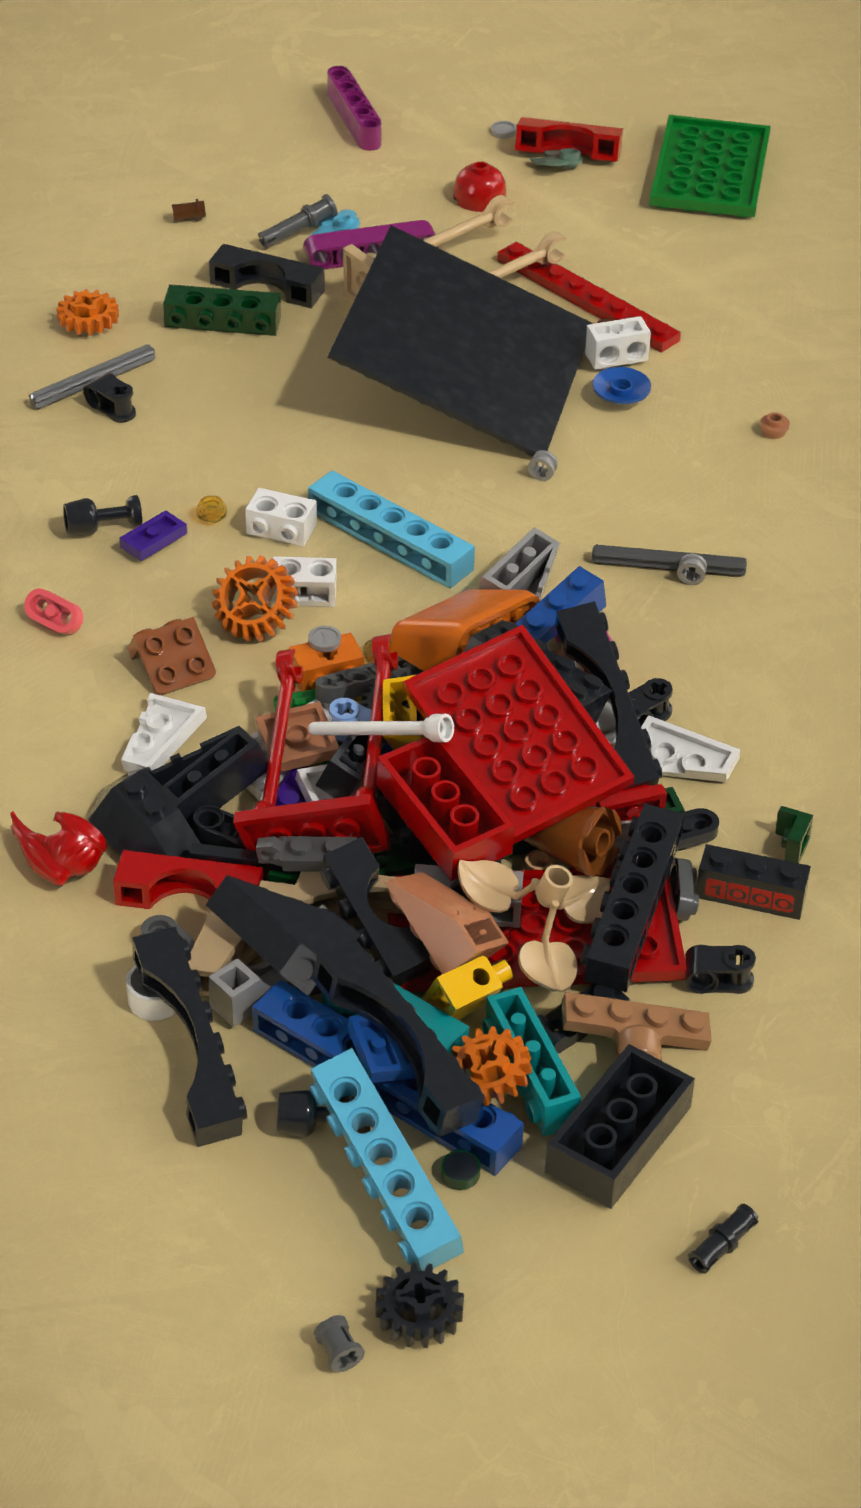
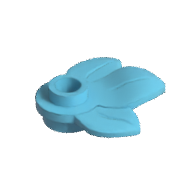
M344 209L336 217H328L318 222L320 227L311 235L359 228L360 220L356 217V212Z

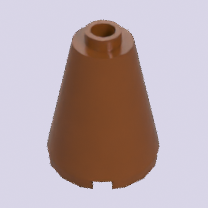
M587 807L524 839V841L586 876L601 877L611 869L618 856L619 848L614 847L616 835H622L621 821L617 812L607 807Z

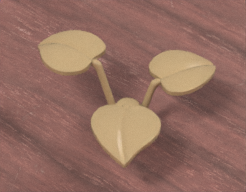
M460 860L458 863L460 885L470 901L481 909L490 912H505L511 904V899L520 900L535 890L538 902L542 906L550 908L542 935V943L538 941L525 943L519 952V966L531 981L548 990L563 992L570 988L577 974L575 954L565 943H549L557 909H564L566 916L570 920L581 924H593L595 917L601 918L603 915L600 912V906L604 892H609L610 878L572 875L563 866L551 865L547 867L541 880L533 878L528 886L516 892L519 886L517 876L506 865L489 860Z

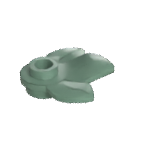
M571 148L545 151L546 157L544 158L530 157L532 163L540 166H561L566 169H574L582 163L580 151Z

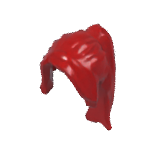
M14 811L10 812L12 834L17 838L28 865L38 875L57 886L62 887L72 876H83L93 871L107 848L103 834L80 816L66 812H55L53 821L61 825V830L58 833L45 836L30 830L19 820Z

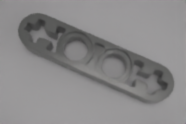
M398 656V668L392 670L391 674L393 673L400 677L403 672H407V675L411 676L416 673L420 674L423 670ZM374 662L317 678L315 698L322 703L331 704L332 701L338 698L354 699L361 697L362 693L368 692V685H375L376 667Z

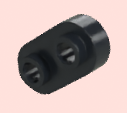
M697 808L681 812L685 814L678 850L706 843L717 837L719 818L713 811Z

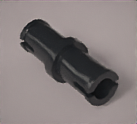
M741 1203L722 1224L716 1223L709 1230V1236L694 1251L688 1254L690 1264L698 1272L706 1274L725 1253L731 1254L738 1247V1241L753 1226L759 1223L756 1212L750 1206Z

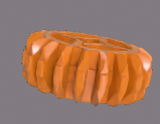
M259 555L256 562L251 556H247L244 565L239 560H235L234 565L236 568L232 571L230 568L224 567V572L227 576L225 579L216 578V582L221 588L212 590V594L217 599L211 602L212 607L217 610L215 618L222 622V628L225 631H231L235 638L243 635L246 641H251L255 635L256 639L262 642L266 632L271 637H275L274 629L277 626L282 630H286L283 620L285 618L288 620L293 619L294 615L289 609L298 607L296 600L292 599L298 595V590L292 587L295 584V580L291 575H287L288 570L282 565L278 567V562L272 558L267 562L266 558ZM254 578H260L259 580L253 583L247 582ZM277 588V598L271 608L270 600L275 594L274 590ZM239 589L240 595L233 608V599ZM247 592H250L253 596L257 595L263 605H259L256 601L253 602ZM257 614L264 615L254 620H245Z

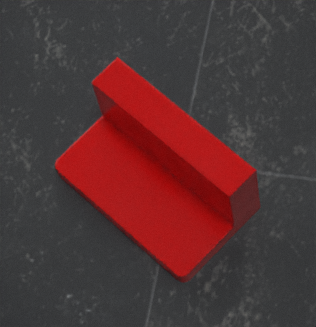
M662 783L653 786L642 785L621 790L589 807H607L617 812L620 821H631L633 816L639 817L644 804L665 809L667 792Z

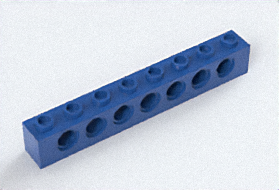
M279 980L252 1006L253 1031L312 1067L351 1048L358 1057L347 1028L349 1019L335 1012L329 1005L321 1004L309 997L297 987H292L286 982ZM416 1078L373 1083L392 1115L452 1151L465 1150L473 1153L480 1161V1168L494 1176L522 1148L524 1122L520 1121L513 1113L503 1111L491 1103L488 1106H484L482 1103L477 1122L438 1137L417 1111L418 1090Z

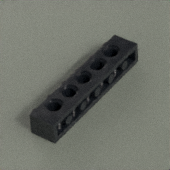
M644 804L639 817H632L628 836L631 837L630 842L624 840L620 851L619 861L622 864L620 867L614 866L610 879V886L613 888L611 892H604L600 906V912L603 915L601 918L595 917L592 925L590 938L593 939L591 945L585 944L582 951L580 965L586 966L585 982L623 992L628 991L682 838L684 813Z

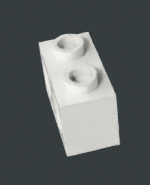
M641 316L587 325L585 354L594 370L648 361L651 332Z
M258 488L245 509L246 534L304 547L317 525V501Z
M273 556V559L279 564L278 567L281 565L285 566L288 570L287 575H291L295 580V584L292 587L298 590V595L292 599L296 600L297 606L335 607L337 558ZM277 588L274 590L275 594L271 598L272 605L275 604L277 598Z

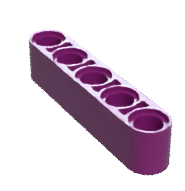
M344 66L330 67L327 70L328 97L358 146L367 151L379 149L382 141L381 119L350 70Z
M416 220L314 234L304 241L303 248L311 265L323 267L326 270L343 267V248L351 244L365 254H377L390 225L421 240L436 234L428 221Z

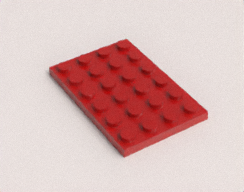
M523 624L417 674L403 683V689L424 719L432 714H449L454 723V733L448 744L515 825L513 845L634 784L632 772Z

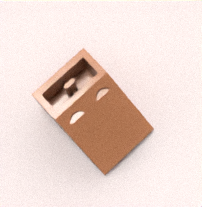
M424 872L390 879L385 882L390 890V897L393 903L399 909H402L410 922L412 933L422 941L430 954L431 963L442 974L480 956H485L488 959L509 943L489 911L481 909L469 899Z

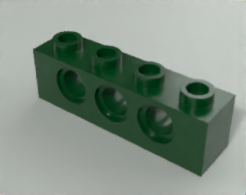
M169 284L163 302L164 327L276 336L281 319V293Z

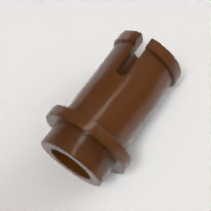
M195 199L196 202L172 204L174 222L194 218L201 220V217H206L204 201Z

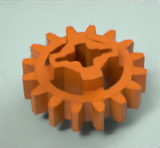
M84 289L82 292L74 291L72 297L65 295L64 301L58 302L57 319L61 327L66 326L67 332L76 330L77 335H80L82 332H87L88 335L96 332L101 334L103 333L102 328L112 329V323L118 322V304H116L115 297L109 298V293L101 295L99 290L89 293L88 289Z
M491 1026L488 1034H483L478 1028L475 1030V1038L471 1039L466 1035L462 1037L463 1047H452L453 1055L458 1060L461 1068L465 1072L466 1068L470 1069V1079L479 1085L482 1093L485 1095L483 1100L484 1106H488L492 1098H496L500 1104H503L505 1094L509 1093L511 1096L516 1097L518 1096L516 1086H527L526 1074L532 1073L528 1046H524L520 1035L512 1038L510 1029H505L500 1035L497 1034L495 1026ZM509 1054L514 1058L513 1064L510 1063Z

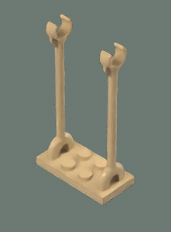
M498 195L489 202L482 214L423 241L436 247L483 225L489 228L496 226L505 227L513 219L503 212L498 217L497 215L503 206L507 204L512 205L513 201L503 195ZM551 231L542 238L534 251L489 271V273L503 278L535 262H539L542 265L549 262L552 264L558 263L566 255L556 248L552 252L551 249L558 241H565L566 237L557 231ZM351 244L343 248L344 295L354 302L376 254H365Z

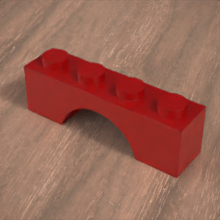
M521 117L517 123L515 150L542 153L550 150L571 148L579 150L580 153L589 156L591 159L618 162L621 155L623 128Z
M123 850L113 879L115 905L151 909L161 899L179 893L197 894L209 900L226 875L259 886L261 880L263 881V867Z

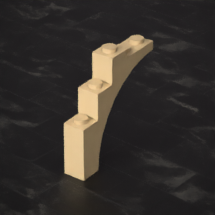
M301 872L295 885L262 880L259 886L270 891L301 900L316 907L324 905L330 911L343 917L337 901L340 900L334 889H327L320 872ZM379 875L378 882L373 886L367 897L369 906L374 913L404 914L402 909H399L393 903L390 897V890L385 884L388 880L399 877ZM210 911L191 950V960L188 961L191 970L197 969L202 984V991L199 994L208 997V976L237 958L243 964L248 965L259 955L213 911Z

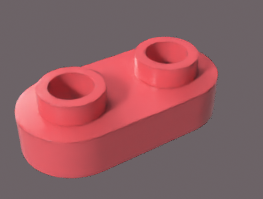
M41 588L34 589L25 599L24 608L28 617L56 632L70 635L77 632L83 623L81 608L77 604L51 591ZM45 602H47V606L43 611V605ZM71 614L70 622L67 623V618Z

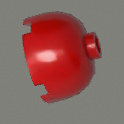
M477 161L464 167L456 176L453 198L454 201L455 199L458 200V205L461 208L469 211L483 212L494 197L498 195L506 197V182L502 173L496 167L484 161Z

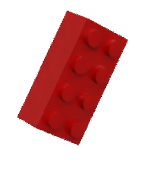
M423 737L377 757L376 786L450 881L458 878V863L460 860L497 861L512 854L515 825L448 742H432Z

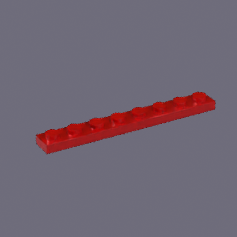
M514 242L497 252V261L504 265L533 250L521 243ZM535 262L516 271L600 319L609 318L614 321L641 316L651 332L650 347L661 353L680 342V331L607 292L605 289L585 280L583 277L565 269L563 266L550 262L543 265Z

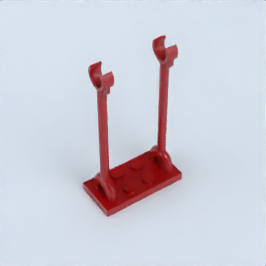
M391 634L374 636L372 640V655L376 667V677L370 721H383V680L389 679L392 670L398 668V652L390 653L389 649ZM295 648L278 651L276 654V671L280 681L263 799L258 801L252 810L235 812L233 820L246 849L256 851L258 838L310 836L363 837L372 853L389 851L391 838L379 813L376 800L377 757L381 753L383 735L368 736L363 786L357 789L355 796L276 806L292 692L295 691L296 684H300L303 679V666L293 667Z

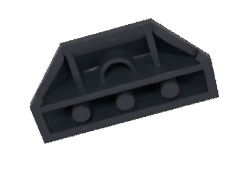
M141 769L129 771L103 788L88 819L103 834L105 841L120 857L123 850L190 858L192 843L201 844L179 808Z

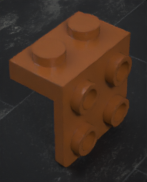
M194 617L184 620L175 619L166 623L163 627L153 630L151 628L141 630L133 635L127 648L132 660L141 658L154 692L157 695L162 696L210 680L216 674V669Z

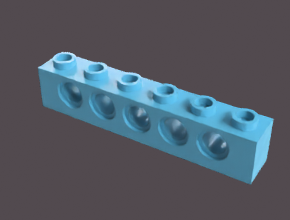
M332 470L308 487V499L317 501L318 517L451 589L474 571V545Z
M351 1048L311 1068L314 1084L309 1086L317 1105L320 1107L325 1104L329 1110L330 1115L326 1116L334 1135L336 1137L343 1135L348 1145L344 1147V1151L353 1168L355 1169L360 1166L366 1177L362 1178V1183L371 1200L378 1198L384 1209L380 1210V1215L389 1232L397 1230L402 1241L398 1243V1246L407 1264L410 1265L415 1262L418 1269L424 1271L428 1263L433 1264L434 1269L464 1253L462 1237L353 1049ZM346 1096L355 1097L354 1100L348 1103L339 1102ZM361 1127H373V1129L368 1133H357L358 1129H360ZM381 1157L391 1158L387 1164H374ZM401 1188L410 1190L402 1197L392 1195L394 1191ZM418 1220L428 1222L422 1229L410 1227L412 1223Z

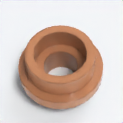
M769 413L760 420L762 433L768 438H782L789 430V420L780 413Z

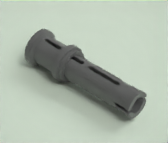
M325 194L321 200L314 204L302 206L301 212L259 232L258 237L261 238L259 240L263 247L267 249L306 227L315 228L318 226V222L328 217L334 218L338 215L336 205L332 198Z

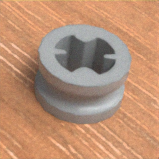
M546 450L537 451L528 464V471L535 479L547 481L553 476L558 467L557 458Z
M698 554L684 555L679 562L678 578L687 585L700 584L705 579V572L707 570L706 560ZM689 567L696 568L695 572L689 571Z

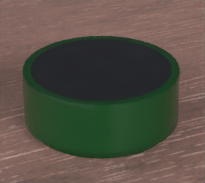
M456 1150L450 1152L442 1160V1180L453 1189H469L479 1181L480 1161L469 1151Z

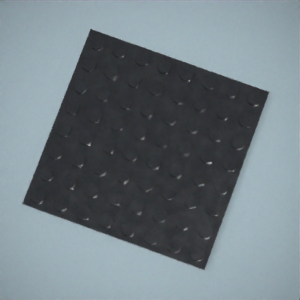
M390 225L327 358L361 373L369 379L386 385L396 392L411 397L423 405L436 409L448 417L461 421L475 430L486 433L502 443L511 445L529 456H533L537 451H548L586 347L587 325L594 323Z

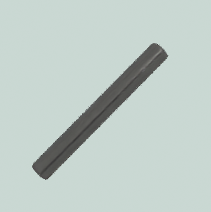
M149 344L143 345L32 392L29 395V402L35 409L50 405L82 391L85 385L107 373L117 376L153 361L156 358L155 350Z
M598 544L594 545L592 550V562L602 564L678 570L680 559L684 555L698 554L706 560L707 570L705 573L744 576L747 568V560L744 557ZM689 567V571L695 572L696 568Z

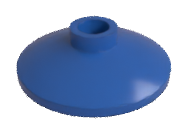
M612 367L599 372L595 376L593 389L600 398L608 402L632 404L645 399L649 395L651 382L644 373L636 369Z

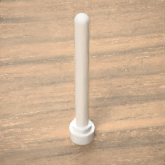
M432 714L424 721L311 722L308 726V731L312 735H424L432 742H449L454 733V723L449 714Z

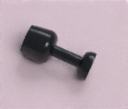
M138 495L130 496L126 500L125 506L97 509L93 500L89 498L63 504L64 524L68 535H92L97 531L99 521L127 518L128 522L133 526L142 525V509Z
M311 1091L279 1092L278 1132L307 1137L315 1131L316 1122H328L326 1116L330 1115L327 1107L317 1106ZM370 1126L361 1127L357 1133L365 1134L370 1132Z

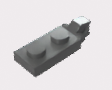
M264 837L258 838L256 853L259 863L282 866L283 871L320 872L323 870V855L358 838Z

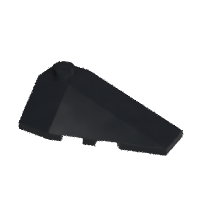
M226 875L206 903V906L277 972L308 996L321 994L322 992L311 979L317 952L356 939L358 942L363 936L361 932L333 911L304 903L301 900L278 894Z

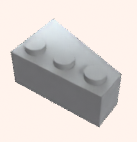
M534 527L482 576L479 589L528 590L537 595L541 601L554 567L560 542Z

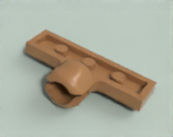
M565 992L561 1001L563 1030L612 1038L616 1047V1059L628 1044L662 1060L661 1045L708 1051L712 1042L710 1019L707 1012Z

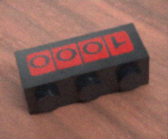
M706 844L699 866L696 894H698L699 899L800 920L811 866Z

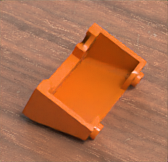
M465 590L404 620L398 621L392 629L390 651L398 652L399 657L426 671L462 654L471 635L502 620L515 624L540 602V599L528 590Z

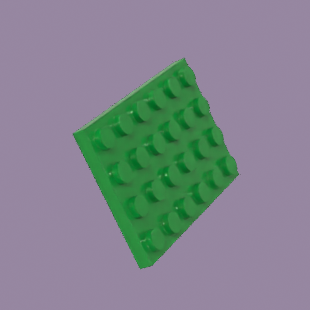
M669 115L650 193L649 205L659 208H678L690 212L704 211L715 215L730 214L741 218L755 217L771 126Z

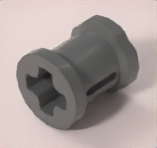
M342 1315L332 1316L322 1321L313 1332L318 1344L323 1345L329 1355L328 1364L335 1372H343L353 1368L364 1356L363 1347L360 1343L354 1342L348 1331V1321Z

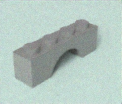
M321 905V906L319 907V908L327 909L324 905ZM237 958L208 976L210 1006L232 1027L252 1016V1006L279 980L286 982L292 987H296L277 972L267 961L248 966Z

